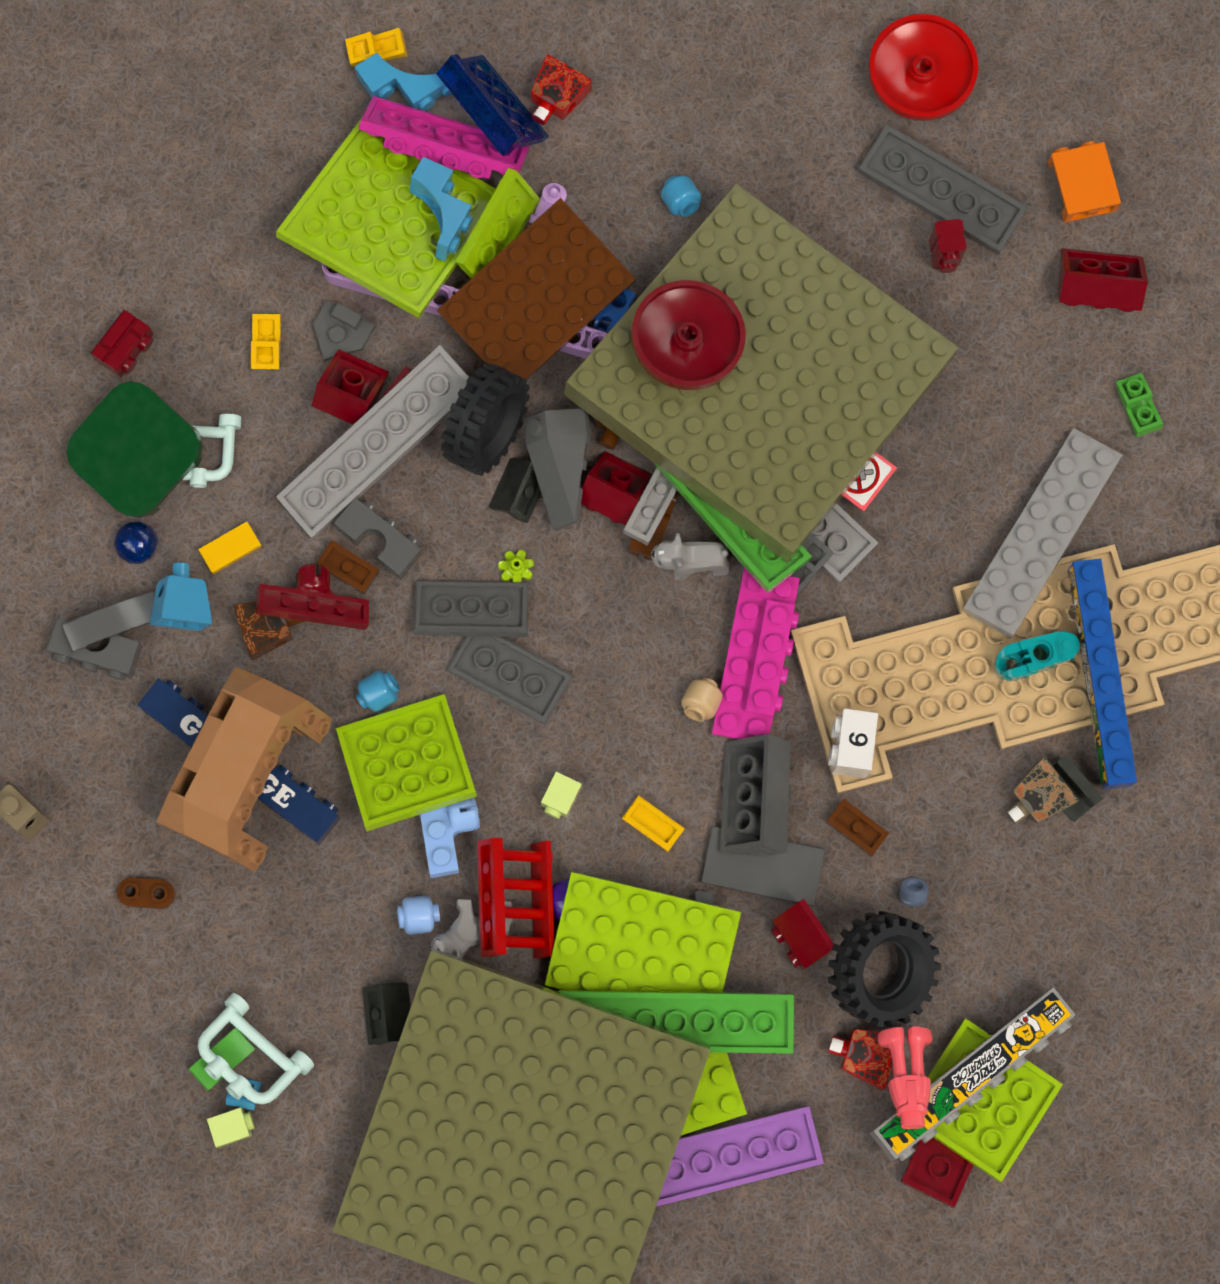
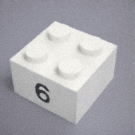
M843 709L840 716L835 717V721L832 724L831 738H836V742L832 744V749L829 750L828 766H833L832 774L866 778L872 770L878 713Z

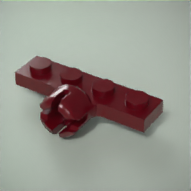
M306 564L301 566L296 573V588L259 584L256 594V614L366 630L369 626V600L333 594L330 590V572L327 567L319 565V574H315V564Z

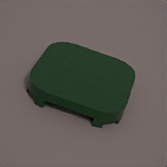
M129 381L119 384L112 389L73 433L68 442L67 457L75 473L114 509L126 516L141 518L148 515L152 516L159 511L161 503L194 466L198 467L203 459L201 457L203 448L202 436L195 427L189 424L153 389L142 383Z

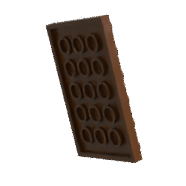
M560 198L437 309V312L485 364L494 363L528 380L626 291L636 279Z

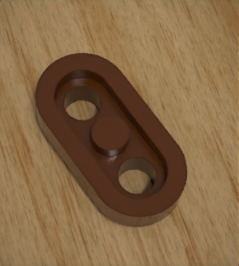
M130 877L124 879L118 885L117 897L122 904L128 907L165 909L174 902L175 890L165 880ZM129 887H135L136 894L132 897H128L126 894ZM158 889H163L165 892L162 899H156L155 892Z

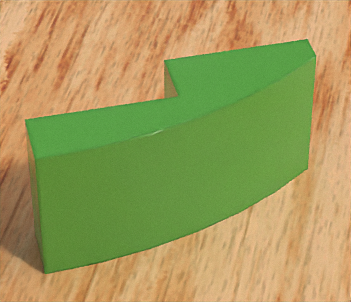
M1139 373L1116 381L1118 394L1136 437L1162 429L1163 422L1152 402L1153 394L1143 374Z
M237 1028L233 1029L211 1049L215 1055L221 1056L231 1069L236 1067L255 1050ZM200 1058L188 1070L209 1091L223 1077L221 1076L218 1080L211 1078L204 1069L208 1063L203 1058Z

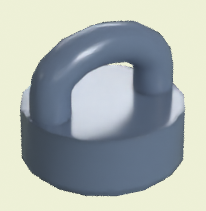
M918 878L903 880L899 890L901 903L910 907L924 905L928 897V884Z

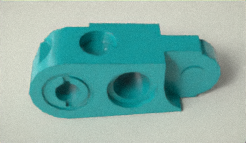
M1057 631L1012 643L1003 647L995 657L994 668L997 675L1003 680L1009 682L1018 681L1073 660L1080 649V641L1072 633ZM1035 648L1044 650L1046 660L1035 658L1033 650ZM1009 659L1014 660L1016 668L1008 669L1006 661Z

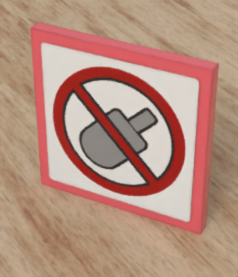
M877 453L843 497L864 512L897 467Z

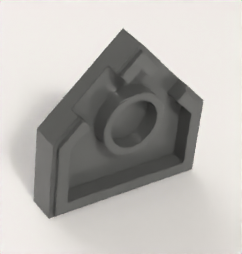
M326 300L313 322L324 361L332 360L338 349L349 354L362 351L375 329V325L363 319L361 314L340 303L336 305Z

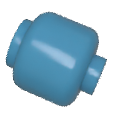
M684 175L672 176L665 182L661 191V198L673 215L688 217L698 210L701 202V193L690 177Z
M377 670L359 681V693L356 694V697L364 709L369 707L374 712H380L398 700L400 687L390 672L385 673L382 670Z

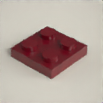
M934 1137L926 1143L919 1140L915 1147L916 1151L912 1154L900 1183L951 1208H955L973 1164Z

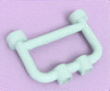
M219 415L218 427L193 426L202 437L223 438L222 465L217 470L191 469L183 478V480H190L191 487L205 488L207 487V481L221 480L230 473L234 459L235 430L241 429V416Z
M232 993L224 1001L227 1008L203 1031L198 1040L199 1054L208 1063L204 1068L206 1073L214 1080H218L221 1076L230 1084L226 1089L237 1100L245 1096L256 1104L270 1103L300 1073L307 1075L314 1067L313 1061L299 1050L289 1059L242 1017L249 1010V1005L236 993ZM228 1022L232 1023L285 1071L266 1092L256 1091L245 1077L238 1075L221 1056L215 1055L209 1047L211 1040Z

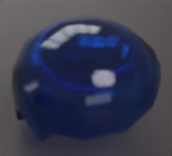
M143 521L129 522L116 533L114 547L119 558L129 564H142L154 556L159 539L154 528Z

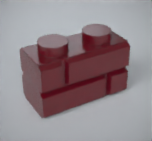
M963 220L937 221L929 238V247L932 253L931 262L932 268L935 270L940 269L941 273L956 271L964 256L966 241L965 236H963Z
M123 310L92 350L91 355L95 361L121 378L124 373L129 374L134 369L137 363L136 357L141 351L146 352L150 348L154 340L152 338L154 334L147 324L137 319L128 311Z

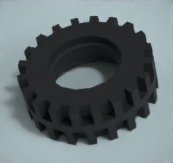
M494 363L484 364L483 369L479 367L476 369L475 376H469L466 380L467 385L464 389L459 390L457 393L459 397L456 403H452L450 407L452 410L450 417L446 418L444 423L446 430L441 435V439L444 440L440 446L441 450L444 451L443 458L479 476H483L484 472L487 474L491 472L492 466L497 467L499 465L502 455H507L511 442L514 443L517 438L515 435L518 428H521L523 425L521 420L528 410V407L525 405L530 400V395L527 394L530 389L529 385L526 384L527 380Z
M879 911L878 915L872 912L865 913V921L857 918L851 921L854 928L851 931L843 929L840 933L844 938L841 945L835 943L832 950L836 951L837 954L835 960H829L828 967L834 969V975L828 977V983L836 986V989L831 994L834 999L841 1001L839 1007L842 1010L877 1027L883 1028V1025L894 1028L897 1027V1021L907 1024L911 1022L909 1015L911 1013L920 1015L923 1012L920 1006L924 1000L930 1002L933 998L929 991L931 986L937 987L939 980L934 979V972L941 970V963L934 961V956L940 954L939 949L930 945L934 940L932 934L924 932L925 927L913 922V920L886 911ZM890 942L898 952L896 975L890 985L884 990L875 994L870 993L864 984L863 976L866 960L871 952L881 943Z

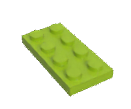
M507 169L455 261L471 279L522 233L530 219V215L533 214L539 203L540 198L517 170Z

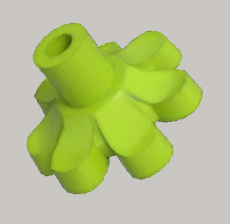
M519 550L516 555L508 551L504 554L506 561L498 562V569L504 570L501 575V579L504 582H508L510 579H512V582H522V578L530 580L533 576L528 569L534 566V562L532 559H525L526 552L523 550Z

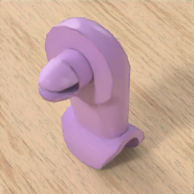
M557 183L546 185L534 215H530L529 222L532 224L558 199L561 198L565 202L567 197L565 188Z

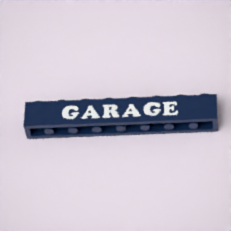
M158 678L137 706L192 748L208 715L201 711L204 706L193 697L187 700L179 693L182 689L168 679L164 683ZM279 765L278 768L275 767L271 771L264 790L258 799L320 846L341 819L336 814L339 809L327 799L320 802L314 797L316 791L306 783L302 782L299 786L291 779L293 774L282 765Z

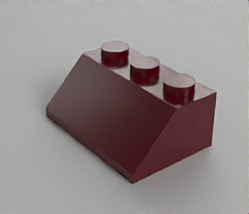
M1061 248L1058 283L1059 302L1068 306L1089 305L1096 309H1105L1106 307L1117 308L1123 312L1142 311L1148 284L1143 257Z

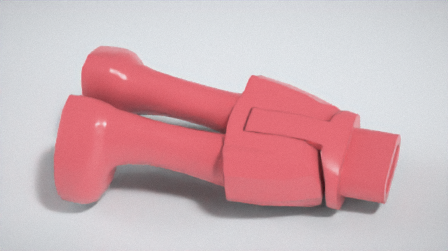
M894 1027L883 1030L878 1034L879 1045L890 1049L893 1079L889 1081L888 1086L896 1108V1115L901 1118L902 1129L924 1128V1116L928 1113L927 1107L930 1099L931 1081L924 1073L923 1054L925 1046L932 1043L933 1037L932 1031L923 1027H910L907 1030V1041L911 1054V1075H907L904 1029L902 1027Z

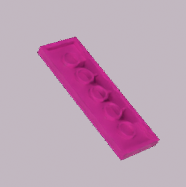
M376 96L372 97L359 126V130L366 131L369 135L385 137L383 147L390 149L395 154L405 153L417 157L420 161L425 157L451 170L458 169L468 172L475 178L484 177L489 179L493 170L504 175L508 168L517 170L520 174L530 147V143Z
M744 567L720 688L723 697L715 714L713 735L744 739L770 734L774 712H780L783 695H778L780 683L786 684L788 668L783 667L785 656L791 657L794 640L789 639L790 629H796L799 612L794 611L800 578L790 576L767 593Z

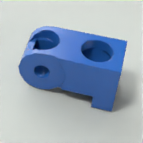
M628 289L624 291L597 316L593 329L608 334L636 301V293Z

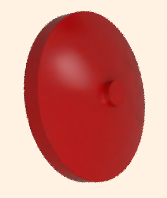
M914 14L894 21L877 37L869 59V78L877 97L894 113L913 120H936L958 110L970 97L978 76V57L972 41L958 25L940 16Z

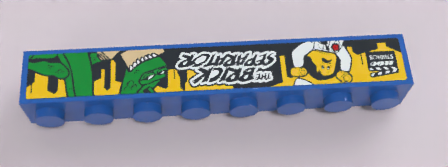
M1102 559L1074 561L1068 568V576L1078 639L1080 641V652L1102 790L1131 787L1137 783Z

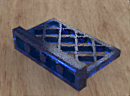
M458 54L451 55L436 73L503 157L510 155L516 148L542 143L548 139L549 135L532 118V114L484 55L463 59Z

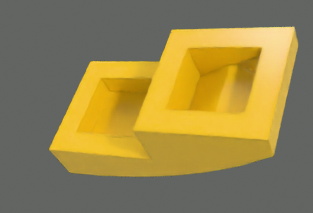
M400 28L376 35L367 32L345 39L351 66L358 65L375 53H378L385 61L407 56L404 37Z
M252 314L251 369L279 370L281 314Z

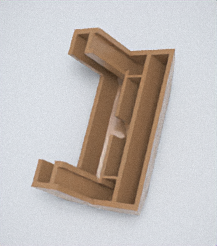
M235 667L221 689L168 793L157 819V824L200 843L225 859L256 873L259 865L265 859L268 846L242 831L245 822L249 820L252 809L258 797L262 794L271 771L277 765L278 757L284 745L290 739L291 732L301 737L306 735L314 742L321 744L324 736L327 735L333 719L308 700L262 677Z

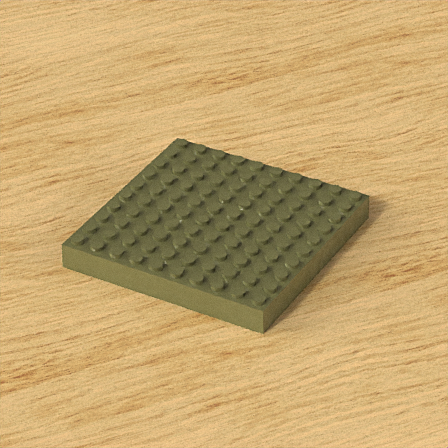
M736 184L566 381L564 395L684 484L689 490L725 517H728L738 527L744 529L754 539L759 540L758 542L765 545L766 548L778 557L780 556L788 564L951 363L959 347ZM693 280L718 288L730 297L743 317L746 341L741 359L728 377L711 387L699 390H681L664 385L644 370L634 353L631 330L639 305L653 290L674 281Z
M433 948L430 951L332 1232L476 1284H629L709 1056L710 1046Z

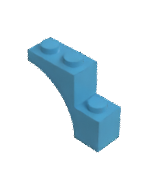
M378 53L355 66L356 77L371 98L376 96L387 99L394 93V89L398 88L410 107L421 109L422 111L430 109L435 104V100L442 95L448 97L455 93L458 85H460L459 74L454 67L430 75L409 74L392 67Z
M423 157L411 177L409 192L426 203L434 213L440 228V238L437 243L435 257L445 262L450 253H456L461 242L459 237L462 231L467 233L473 220L470 217L471 205L451 196L455 185L452 182L453 170Z

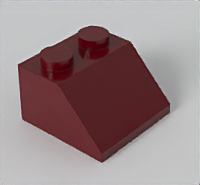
M338 349L317 383L311 406L354 425L376 404L389 371Z
M605 451L587 475L582 487L581 504L591 511H597L609 517L615 523L626 526L653 474Z
M805 899L793 905L771 922L774 927L770 931L779 944L784 942L789 949L786 956L794 968L800 966L803 971L833 951L834 943Z

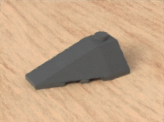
M582 408L543 411L524 420L526 446L553 530L558 531L578 523L583 492L580 486L582 470L586 471L587 461L583 460L585 445L590 444L591 437L589 416Z

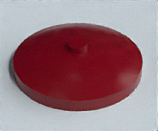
M680 280L664 284L644 298L634 316L631 341L637 360L654 379L676 389L699 390L716 385L733 372L744 350L746 329L738 307L724 292L704 282Z

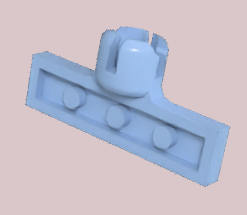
M475 798L420 814L431 878L459 873L454 838L458 833L473 831L479 828L480 819Z

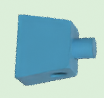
M174 563L172 565V575L166 576L156 585L150 625L202 631L212 624L206 582L202 579L190 578V565L188 563Z

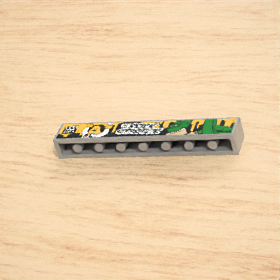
M1053 987L931 1084L930 1099L927 1107L928 1113L924 1116V1128L902 1129L901 1118L895 1112L869 1134L891 1162L898 1157L901 1161H904L916 1151L912 1147L919 1140H922L924 1143L929 1141L938 1133L935 1128L943 1121L946 1125L950 1124L961 1115L958 1111L959 1108L966 1103L971 1107L983 1097L980 1092L989 1085L993 1089L1006 1078L1003 1076L1005 1071L1010 1067L1016 1071L1028 1061L1025 1055L1032 1050L1037 1054L1050 1043L1047 1039L1050 1035L1056 1032L1059 1036L1070 1028L1072 1024L1069 1020L1075 1016V1013Z

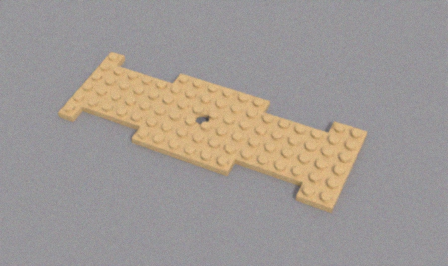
M1115 544L1061 558L1012 639L963 612L964 606L980 580L952 588L959 611L958 615L865 640L852 641L845 616L791 630L790 634L792 640H794V648L827 762L829 750L832 749V744L836 742V738H831L832 724L835 721V717L840 716L843 709L878 713L871 772L866 778L832 774L833 766H829L836 793L839 794L891 780L893 777L885 753L887 751L983 725L993 724L1000 750L1092 726L1080 649L1073 660L1018 681L1009 682L1003 680L997 675L994 668L995 657L1003 647L1009 644L1057 631H1066V633L1069 632L1078 637L1068 576V568L1074 561L1102 559L1126 715L1129 716L1162 707L1165 704L1158 685V678L1220 662V545L1124 571L1122 570ZM1040 648L1033 650L1035 658L1046 660L1044 650ZM1009 659L1006 661V667L1008 669L1016 668V662Z

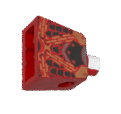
M547 54L531 91V102L538 105L532 114V118L542 125L547 123L552 114L564 120L591 91L592 79Z
M853 1029L849 1041L832 1036L828 1053L844 1057L841 1070L877 1089L885 1090L893 1062L890 1049L884 1048L878 1043V1034L880 1032Z

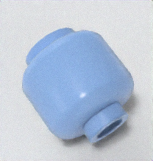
M427 895L406 897L402 900L401 905H397L399 928H404V931L409 935L430 933L434 929V922L440 921L438 904L433 905L431 898Z

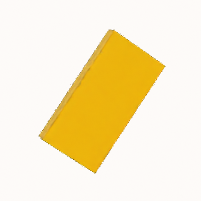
M245 522L198 550L212 574H215L262 546L248 522Z
M639 795L622 817L625 822L667 852H669L685 830L684 827Z

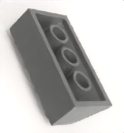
M771 734L725 742L720 853L752 856H770L786 853L790 741Z

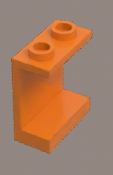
M1094 141L1081 144L1079 148L1069 150L1068 147H1062L1051 153L1047 163L1049 167L1054 166L1064 203V208L1061 212L1064 223L1118 210L1121 200L1104 142L1096 144Z

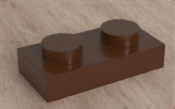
M332 540L316 563L318 567L319 565L327 567L331 575L364 595L380 572L378 568Z
M845 799L841 801L826 821L828 825L871 857L889 835L888 831Z

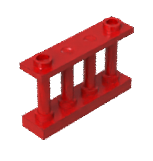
M489 838L477 841L481 957L491 958L506 955V948H534V959L551 957L556 940L554 937L553 854L551 851V841L546 840L530 844V850L504 849L503 838ZM503 861L531 862V879L505 878ZM504 889L532 891V908L506 907ZM505 918L533 919V937L506 936Z

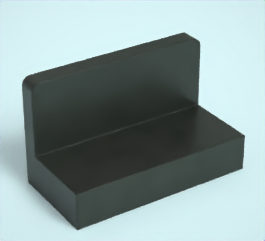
M516 458L509 460L489 504V508L495 511L506 512L523 523L529 522L541 495L532 461Z
M1066 755L1052 766L1079 800L1062 810L1072 822H1076L1100 802L1103 797Z
M406 982L381 983L363 987L368 1045L399 1042L410 1011L408 984Z

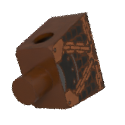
M256 601L233 605L249 656L252 660L293 640L289 627L305 622L256 614Z

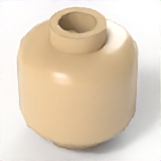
M711 679L693 680L685 691L681 705L686 716L694 721L703 722L715 716L723 694L718 688L717 683Z

